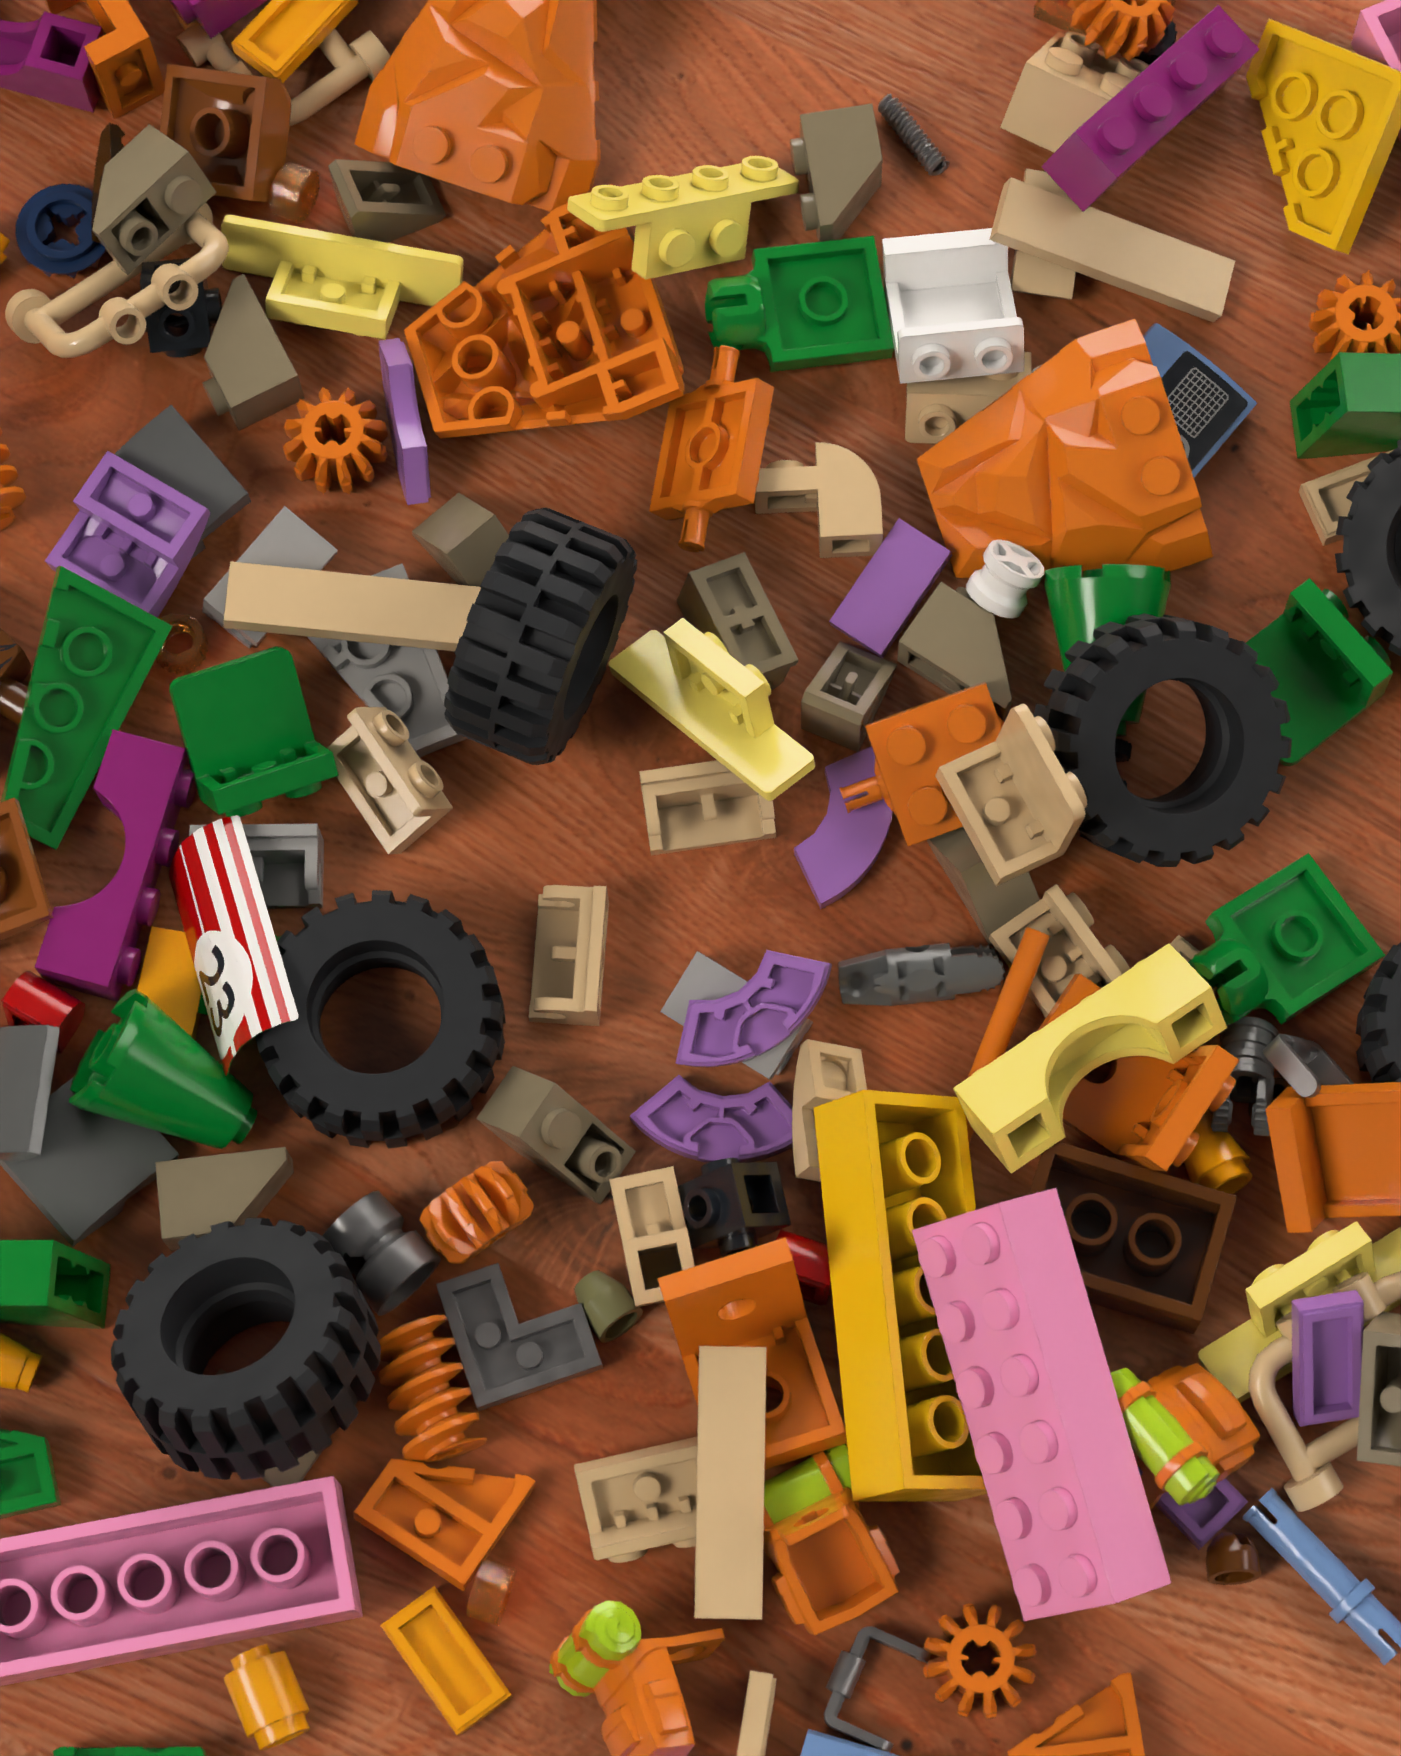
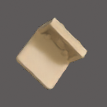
M1024 703L1010 709L995 742L940 766L935 775L996 886L1064 855L1085 818L1084 808L1087 807L1086 794L1080 781L1072 772H1064L1054 754L1056 745L1048 724L1041 716L1034 717L1028 706Z

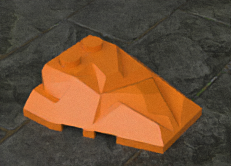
M428 0L370 85L354 144L370 153L388 158L389 162L396 166L509 203L531 205L549 212L568 203V197L590 193L601 160L600 139H596L595 101H599V81L594 79V43L598 42L596 0Z
M568 203L559 206L540 220L546 229L516 252L509 245L496 255L495 258L500 265L476 285L472 286L464 281L404 329L433 430L440 439L625 420L684 396V382L681 376L684 374V367L655 279H644L632 271L635 239L632 226L600 232L567 210Z
M1136 319L1074 339L1061 349L1059 353L1030 375L1024 377L993 403L979 411L916 459L945 548L952 553L950 563L955 578H970L975 570H981L985 565L983 554L993 540L1010 541L1022 546L1040 560L1045 571L1052 568L1082 565V571L1102 569V564H1129L1165 568V571L1171 572L1213 557L1208 531L1200 510L1202 507L1200 495L1157 367L1153 366L1146 342Z

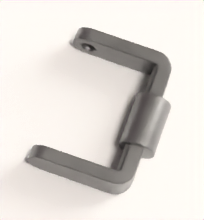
M1278 1034L1262 1051L1270 1063L1302 1097H1315L1321 1089V1084H1354L1327 1052L1314 1041L1286 1034Z
M867 1626L858 1632L850 1653L841 1650L826 1685V1689L833 1693L825 1709L824 1720L830 1728L876 1749L890 1753L893 1743L838 1719V1713L844 1699L851 1698L866 1662L862 1657L870 1639L925 1663H928L931 1653L878 1628Z

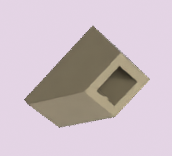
M872 103L801 114L800 138L790 139L791 158L795 176L806 174L809 193L800 194L805 231L816 230L818 242L839 240L881 186L883 157Z
M148 124L105 164L92 231L119 268L129 275L216 193V190L189 151Z
M515 1066L511 1067L476 1118L517 1153L598 1204L602 1203L611 1190L609 1179L618 1178L636 1152L555 1082Z

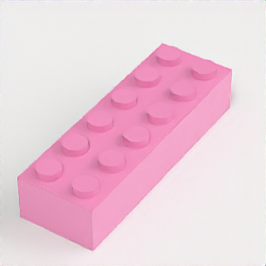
M1053 1188L996 1203L912 1230L919 1262L925 1275L937 1317L938 1328L944 1341L956 1383L957 1394L961 1400L975 1449L976 1460L980 1466L994 1515L995 1526L999 1532L1013 1581L1014 1592L1018 1598L1024 1621L1115 1604L1171 1584L1057 1189Z
M334 1476L0 1539V1686L363 1617L342 1486Z

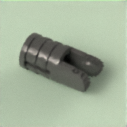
M1242 1017L1238 1021L1226 1025L1227 1028L1220 1032V1047L1238 1058L1239 1062L1230 1074L1236 1079V1083L1225 1102L1216 1111L1212 1112L1211 1128L1212 1131L1228 1132V1126L1232 1123L1233 1103L1231 1100L1240 1103H1255L1252 1107L1251 1118L1254 1135L1269 1136L1270 1132L1265 1109L1273 1102L1275 1085L1274 1066L1262 1051L1279 1033L1277 1028L1266 1020L1256 1017Z

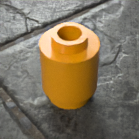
M264 1644L247 1650L230 1660L234 1670L224 1676L223 1680L247 1738L255 1737L260 1751L284 1744L310 1730L305 1718V1714L310 1709L285 1651L271 1653L268 1644Z

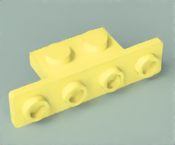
M749 156L744 158L740 164L725 167L698 166L693 169L692 173L673 177L651 175L645 177L642 183L621 187L599 185L592 188L590 193L568 197L567 210L600 232L636 225L632 271L644 279H651L745 259L751 202L795 194L798 192L799 180L779 168L778 163L771 158Z
M230 214L224 217L221 224V232L225 235L229 245V251L222 266L227 270L274 278L265 299L266 316L269 319L352 333L358 336L386 339L399 301L433 307L463 283L464 260L458 255Z
M682 618L664 631V636L657 630H651L609 661L610 671L613 676L768 801L774 800L815 768L813 754L774 724L768 698L771 695V688L764 675L751 664L743 666L729 655L724 644L713 633L706 632L703 634Z
M1356 1221L1341 1231L1331 1230L1322 1234L1312 1242L1307 1252L1286 1265L1275 1264L1262 1271L1255 1278L1252 1285L1245 1289L1251 1319L1202 1348L1198 1353L1201 1365L1231 1391L1239 1403L1250 1398L1251 1395L1248 1389L1250 1369L1257 1355L1271 1342L1282 1336L1276 1322L1292 1311L1291 1300L1332 1294L1333 1288L1338 1284L1362 1272H1368L1373 1283L1385 1276L1400 1272L1401 1227L1372 1244V1240ZM1401 1299L1386 1306L1387 1308L1383 1312H1389L1399 1306ZM1373 1319L1365 1322L1364 1327L1368 1325ZM1292 1362L1283 1366L1278 1371L1275 1382L1292 1372Z

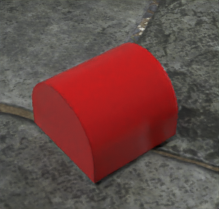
M31 971L21 974L1 1000L8 1026L51 1025L59 1027L60 1032L57 1052L59 1053L63 1052L78 1029L85 1012L84 1002Z
M780 1229L776 1240L786 1237L803 1300L820 1306L826 1305L831 1292L827 1244Z

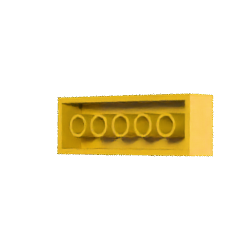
M861 1090L813 1107L853 1501L955 1502L987 1494L980 1466L976 1460L975 1449L961 1400L957 1394L956 1383L944 1341L938 1328L937 1317L912 1234L914 1229L976 1210L965 1112L957 1097Z

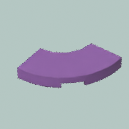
M400 338L380 340L378 343L386 410L402 490L407 505L429 502L428 498H431L428 453L418 411L413 365L404 342H401Z
M872 746L825 767V776L830 792L827 814L815 833L794 847V855L820 909L843 897L865 877L878 859V855L888 835L893 811L884 800L848 813L844 801L864 795L867 791L843 799L839 787H845L875 776V754Z
M766 950L757 973L739 991L716 1000H689L676 1064L692 1067L728 1066L750 1060L773 1049L792 1035L811 1014L828 982L832 964Z
M678 1075L630 1115V1121L655 1143L683 1157L709 1163L725 1158H739L740 1163H750L770 1158L793 1147V1107L770 1081L746 1094L720 1096L698 1090Z

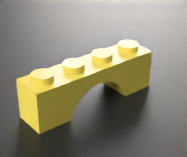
M1168 943L1146 959L1136 963L1131 969L1094 994L1084 998L1079 1004L1039 1031L1029 1035L1024 1041L985 1067L974 1072L969 1078L953 1089L972 1129L1012 1174L1065 1138L1063 1127L1065 1103L1073 1088L1089 1072L1107 1062L1129 1056H1150L1174 1064L1225 1030L1227 1026L1212 987Z

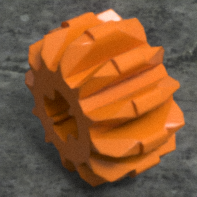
M1069 0L1067 4L1074 11L1070 27L1086 31L1087 33L1084 47L1097 43L1102 46L1105 59L1119 52L1128 61L1139 56L1142 51L1148 53L1151 48H1155L1165 35V29L1172 21L1175 8L1168 2L1169 0Z
M1369 270L1362 274L1359 285L1354 284L1343 274L1336 281L1335 291L1322 290L1316 301L1319 310L1311 313L1308 325L1311 331L1318 334L1315 336L1312 345L1314 352H1333L1330 361L1339 352L1401 354V298H1392L1396 288L1394 278L1385 282L1380 288L1373 285L1374 279ZM1359 321L1368 323L1365 330L1357 328Z
M322 387L318 396L320 404L314 406L308 401L299 399L297 409L301 418L286 419L284 430L291 440L283 445L286 460L296 462L294 472L300 481L304 482L315 477L316 488L323 494L331 487L333 481H339L342 491L350 494L353 490L351 478L357 475L362 480L372 483L375 474L370 463H383L386 461L387 450L380 443L388 437L386 423L375 419L377 409L370 399L356 405L355 392L347 387L338 401L332 400L329 390ZM330 437H333L338 442L343 441L346 438V442H344L341 445H339L337 442L333 440L325 443V441Z
M491 1161L485 1166H480L468 1176H464L460 1181L447 1188L445 1192L432 1200L430 1205L423 1209L419 1220L427 1232L426 1237L436 1251L441 1252L451 1264H463L470 1258H474L482 1251L490 1248L497 1241L507 1236L513 1229L521 1225L525 1219L530 1217L534 1204L527 1194L528 1189L515 1172L513 1173L503 1161Z
M972 1603L965 1604L962 1608L964 1629L961 1630L948 1615H943L938 1621L941 1631L951 1640V1643L928 1637L925 1641L924 1649L931 1654L945 1657V1661L934 1662L924 1666L923 1675L926 1679L947 1675L949 1681L939 1687L934 1695V1698L939 1703L947 1701L956 1690L964 1694L957 1707V1715L966 1718L972 1709L973 1699L981 1698L982 1712L987 1720L994 1719L997 1716V1705L993 1694L998 1693L1003 1701L1012 1708L1017 1707L1021 1702L1018 1692L1007 1682L1008 1679L1022 1685H1032L1034 1682L1035 1674L1032 1671L1016 1666L1014 1663L1015 1661L1028 1660L1036 1655V1647L1034 1644L1012 1647L1011 1641L1018 1637L1025 1627L1019 1619L1011 1622L1004 1632L995 1628L1002 1613L1000 1606H991L984 1625L978 1624L977 1611ZM969 1646L977 1652L984 1650L986 1647L990 1648L996 1655L990 1663V1667L997 1668L996 1673L988 1677L984 1672L978 1671L970 1676L962 1666L967 1663L969 1658L961 1654L963 1650Z

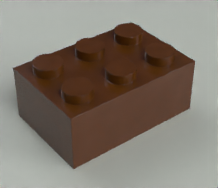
M1061 1142L1056 1143L1041 1153L1029 1195L1053 1188L1057 1189L1089 1302L1194 1334L1202 1321L1237 1196Z

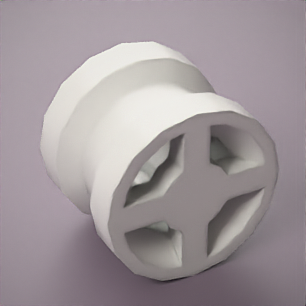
M993 540L983 554L985 565L981 570L973 572L966 583V590L970 597L987 611L1000 617L1017 618L1027 605L1026 593L1028 589L1035 588L1045 574L1044 566L1036 556L1022 546L1010 541Z

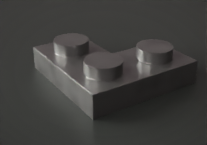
M498 1263L436 1284L478 1411L603 1369L581 1303L519 1324Z

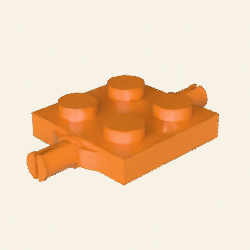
M716 346L713 351L714 356L709 380L693 392L670 401L649 512L665 520L684 517L678 546L690 552L705 550L704 544L709 517L723 509L754 503L756 487L759 481V470L766 431L769 425L774 387L759 378L734 382L740 351L730 346Z
M983 682L865 724L864 726L875 754V776L845 787H839L843 799L867 791L864 795L844 801L847 812L851 813L853 810L884 800L897 816L907 846L963 827L935 775L940 766L996 741L1004 721L996 713L987 684Z

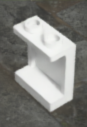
M992 228L882 239L884 290L900 384L1024 372V326L1022 319L1017 317L1008 273V247L989 240Z

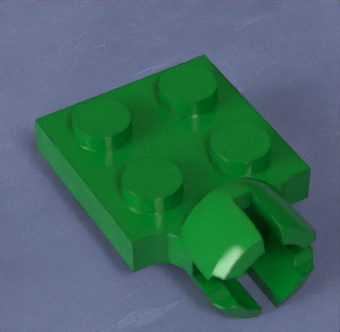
M874 236L753 249L751 258L753 270L748 274L714 278L708 282L705 296V315L707 323L713 324V331L708 332L713 347L723 345L736 348L739 351L756 349L764 352L769 361L770 372L892 358L894 344Z
M1308 853L1213 911L1205 923L1212 931L1215 943L1195 954L1194 958L1188 963L1212 989L1218 988L1217 992L1220 998L1216 1000L1226 1025L1238 1021L1255 1009H1267L1282 1025L1377 965L1385 954Z

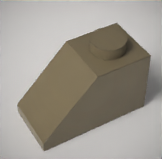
M244 274L234 278L204 356L211 379L202 382L217 415L220 416L229 411L240 431L299 402V399H305L298 374Z
M940 582L899 640L897 661L948 694L985 682L996 713L1005 721L1011 708L1012 696L994 615L979 606L970 597L966 588L958 587L954 590Z
M286 1147L155 1162L162 1240L171 1251L178 1250L180 1248L177 1243L178 1241L193 1233L197 1238L211 1233L212 1225L230 1221L233 1222L234 1226L244 1225L245 1218H257L294 1173L293 1159Z
M1382 1312L1375 1316L1363 1330L1357 1461L1401 1466V1314Z

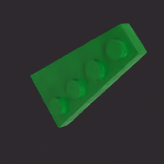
M58 566L56 569L1 802L16 798L19 801L29 837L54 850L58 848L102 763L112 730H119L173 627L62 566Z

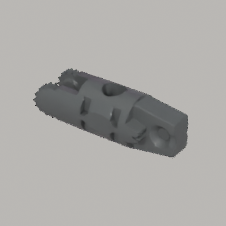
M940 943L918 947L885 949L838 962V980L843 1004L898 1006L921 1002L954 1000L955 994L981 992L982 989L987 991L990 988L995 989V986L1001 985V980L1005 979L1003 975L1005 969L1002 967L1003 962L999 958L1000 954L995 952V947L990 948L989 945L982 946L981 944L979 947L974 945L950 947L949 943Z

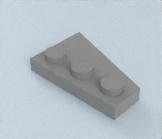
M403 563L372 575L409 580ZM308 637L367 707H386L387 710L395 713L404 722L409 731V739L407 740L419 758L467 739L456 734L445 719L444 713L446 708L444 706V699L449 685L447 684V674L437 650Z

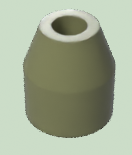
M600 1270L593 1271L583 1277L574 1288L577 1302L582 1304L589 1327L602 1343L615 1340L626 1333L642 1316L643 1310L641 1307L635 1308L634 1298L625 1286Z

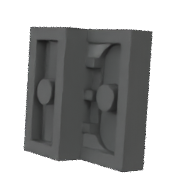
M172 405L153 418L115 453L116 456L208 508L210 516L191 559L206 548L203 542L205 537L251 502L248 492Z
M51 1025L0 1027V1160L17 1163L41 1155L60 1032L59 1027Z
M72 1078L49 1097L41 1155L17 1163L0 1160V1165L73 1247L121 1213L127 1199L157 1179L155 1162L177 1160L179 1153L158 1131L82 1110L69 1103V1098L76 1094L70 1091Z

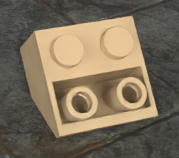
M1058 32L1025 63L1000 128L1055 153L1075 130L1149 65L1136 58H1133L1131 61L1126 60L1124 57L1118 59L1114 56L1105 59L1104 52L1099 50L1097 43L1084 47L1086 35L1077 32H1067L1066 34Z

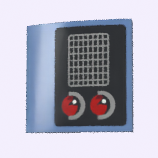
M1155 323L1146 331L1143 337L1153 366L1157 367L1193 477H1195L1256 406L1257 402L1200 352L1163 326Z

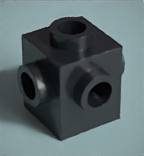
M190 258L143 262L140 278L141 290L151 284L152 275L160 266L168 263L180 266ZM206 278L197 284L198 297L191 307L185 310H173L165 305L146 317L145 332L148 334L150 353L165 352L169 357L182 358L196 355L202 351V348L208 347L213 334V326L216 325L222 310L220 289H208ZM181 280L174 282L170 286L169 293H173L179 288Z
M739 1158L720 1159L701 1166L702 1176L678 1186L692 1249L719 1248L721 1257H726L759 1246L757 1239L791 1225L777 1162L740 1163Z

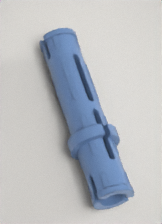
M1274 1488L1270 1489L1259 1501L1277 1519V1523L1274 1524L1255 1505L1242 1518L1246 1523L1249 1522L1333 1609L1329 1613L1330 1617L1337 1624L1344 1620L1385 1666L1398 1652L1381 1636L1379 1630L1383 1629L1401 1648V1622L1371 1593L1375 1589L1372 1583L1367 1578L1360 1582L1346 1565L1327 1548L1277 1495L1278 1492Z

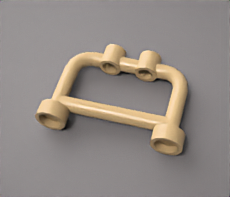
M173 7L180 25L185 30L176 39L196 67L208 60L215 70L252 75L246 65L241 60H238L226 45L220 33L210 39L197 20L186 25ZM336 29L320 43L318 47L336 69L291 99L290 126L308 119L367 76L372 82L390 58V55L380 40L370 30L350 43L349 46Z
M205 203L129 275L124 273L115 261H112L52 301L47 295L36 289L19 291L9 300L6 306L5 318L7 324L23 341L42 343L51 354L61 358H74L88 354L112 339L121 344H133L141 339L145 333V318L158 309L167 305L173 310H185L195 303L198 297L197 284L213 274L225 261L229 251L227 239L212 224V211L209 205ZM197 243L202 247L200 252L180 266L168 263L157 268L152 275L151 284L129 299L115 297L107 300L99 311V318L87 326L71 333H66L59 326L140 274L143 262L160 261L184 244ZM181 280L179 288L175 292L169 293L170 286L174 282ZM129 314L126 323L116 327L119 318Z
M1401 1271L1385 1276L1374 1283L1368 1272H1362L1341 1282L1332 1291L1333 1293L1357 1290L1364 1301L1365 1323L1381 1314L1387 1308L1386 1306L1401 1299ZM1291 1311L1276 1322L1282 1336L1271 1342L1257 1355L1250 1369L1248 1389L1257 1413L1293 1478L1286 1482L1284 1489L1296 1511L1302 1512L1323 1504L1343 1489L1344 1486L1331 1461L1357 1446L1359 1417L1347 1420L1308 1444L1304 1443L1275 1388V1378L1278 1371L1283 1366L1292 1362Z

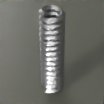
M892 94L886 95L878 105V112L881 113V116L885 117V121L889 122L893 130H896V134L899 135L900 139H903V143L906 144L907 148H910V152L914 153V157H917V161L921 162V166H925L924 170L928 171L929 175L934 176L944 172L949 166V161H945L946 157L942 156V152H938V147H934L935 143H931V139L927 138L928 134H924V130L920 129V125H916L917 121L913 120V116H909L910 112L906 111V107H902V102H899V98H892Z

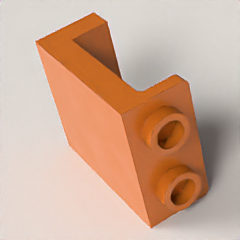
M44 0L45 5L52 14H58L79 2H84L98 25L102 27L105 35L85 45L84 49L102 100L114 120L164 93L165 84L150 37L127 0Z
M1401 1082L1321 1085L1319 1093L1312 1098L1302 1097L1293 1087H1287L1265 1109L1287 1233L1313 1232L1325 1218L1401 1216Z

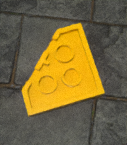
M1268 19L1258 44L1260 50L1252 59L1246 79L1251 97L1259 100L1266 128L1261 130L1273 175L1281 177L1288 205L1283 207L1288 228L1290 231L1332 250L1349 254L1401 128V71L1286 24Z

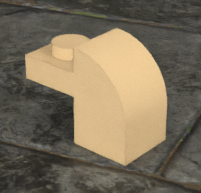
M815 442V466H803L801 462L794 460H779L768 464L766 468H760L759 481L755 493V514L817 511L820 558L873 556L882 544L883 524L879 484L871 468L854 452L839 445Z
M673 1166L609 1179L635 1308L664 1302L657 1278L695 1267Z

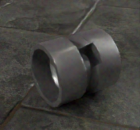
M374 1191L348 1208L326 1230L322 1237L331 1243L335 1252L341 1254L351 1274L356 1276L355 1281L366 1302L381 1316L395 1309L410 1297L431 1276L439 1265L441 1258L416 1230L404 1233L401 1230L404 1221L403 1216L379 1191Z

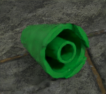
M1102 564V569L1082 571V565L1046 570L1044 586L1064 672L1071 664L1064 653L1078 640L1089 644L1096 641L1093 636L1094 629L1110 621L1125 625L1128 616L1149 614L1163 617L1171 587V572L1165 571V568L1129 564ZM1147 689L1127 708L1120 721L1116 737L1127 736V725L1140 722Z
M136 989L128 991L111 1010L112 1014L121 1018L117 1024L113 1023L106 1032L98 1029L88 1046L72 1080L70 1091L76 1094L69 1098V1103L82 1110L217 1149L225 1148L230 1141L240 1144L249 1133L257 1116V1110L251 1107L253 1093L230 1072L225 1076L223 1066L148 996Z

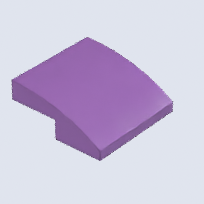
M107 451L74 498L73 502L78 507L79 512L45 562L55 572L58 566H62L158 617L174 592L196 550L210 516V511L198 502Z

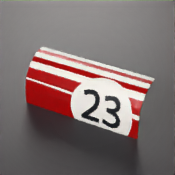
M237 815L221 818L203 826L182 841L173 856L169 870L170 882L225 1076L228 1075L233 1058L249 1040L261 1032L282 1023L295 1021L299 1017L242 822Z

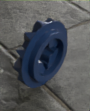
M58 184L37 192L25 203L16 222V240L20 251L29 265L32 264L39 268L48 277L52 274H66L73 279L81 270L88 267H98L99 259L105 253L106 248L103 244L92 241L93 191L75 184ZM54 217L58 223L62 222L67 227L78 223L75 231L78 236L79 245L69 244L65 239H60L54 243L53 241L57 236L51 218Z

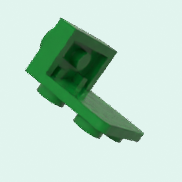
M1310 578L1290 593L1283 614L1246 642L1248 646L1258 653L1255 664L1269 667L1279 682L1278 688L1271 692L1272 697L1287 702L1290 721L1280 724L1281 735L1292 738L1291 757L1280 758L1279 763L1284 766L1296 765L1381 698L1393 674L1389 667L1391 664L1389 656L1384 648L1371 636L1367 635L1363 638L1347 620L1349 614L1342 601L1329 589L1321 591Z
M275 646L178 677L170 684V696L190 767L194 774V781L200 801L218 815L225 813L226 817L235 815L239 817L246 816L260 810L263 807V800L284 793L287 798L307 796L322 788L321 781L339 776L333 752L315 741L293 657L285 648Z

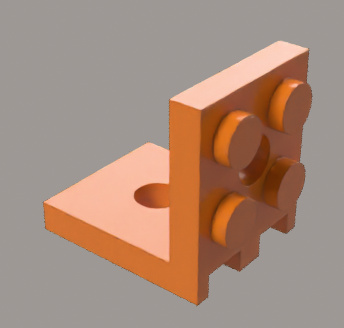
M1075 974L1038 1031L1079 1004L1087 996L1100 990L1101 987L1082 974ZM1207 1045L1198 1047L1174 1064L1150 1056H1129L1112 1060L1110 1072L1103 1081L1092 1083L1083 1077L1073 1088L1064 1106L1063 1122L1117 1160L1157 1171H1167L1171 1164L1179 1167L1189 1157L1199 1140L1200 1134L1194 1131L1206 1110L1216 1111L1231 1093L1236 1079L1230 1074L1239 1062V1059L1219 1045Z
M786 1237L657 1278L697 1406L699 1346L766 1347V1387L779 1390L783 1394V1399L776 1409L765 1413V1470L847 1443L846 1429L807 1318L794 1261Z

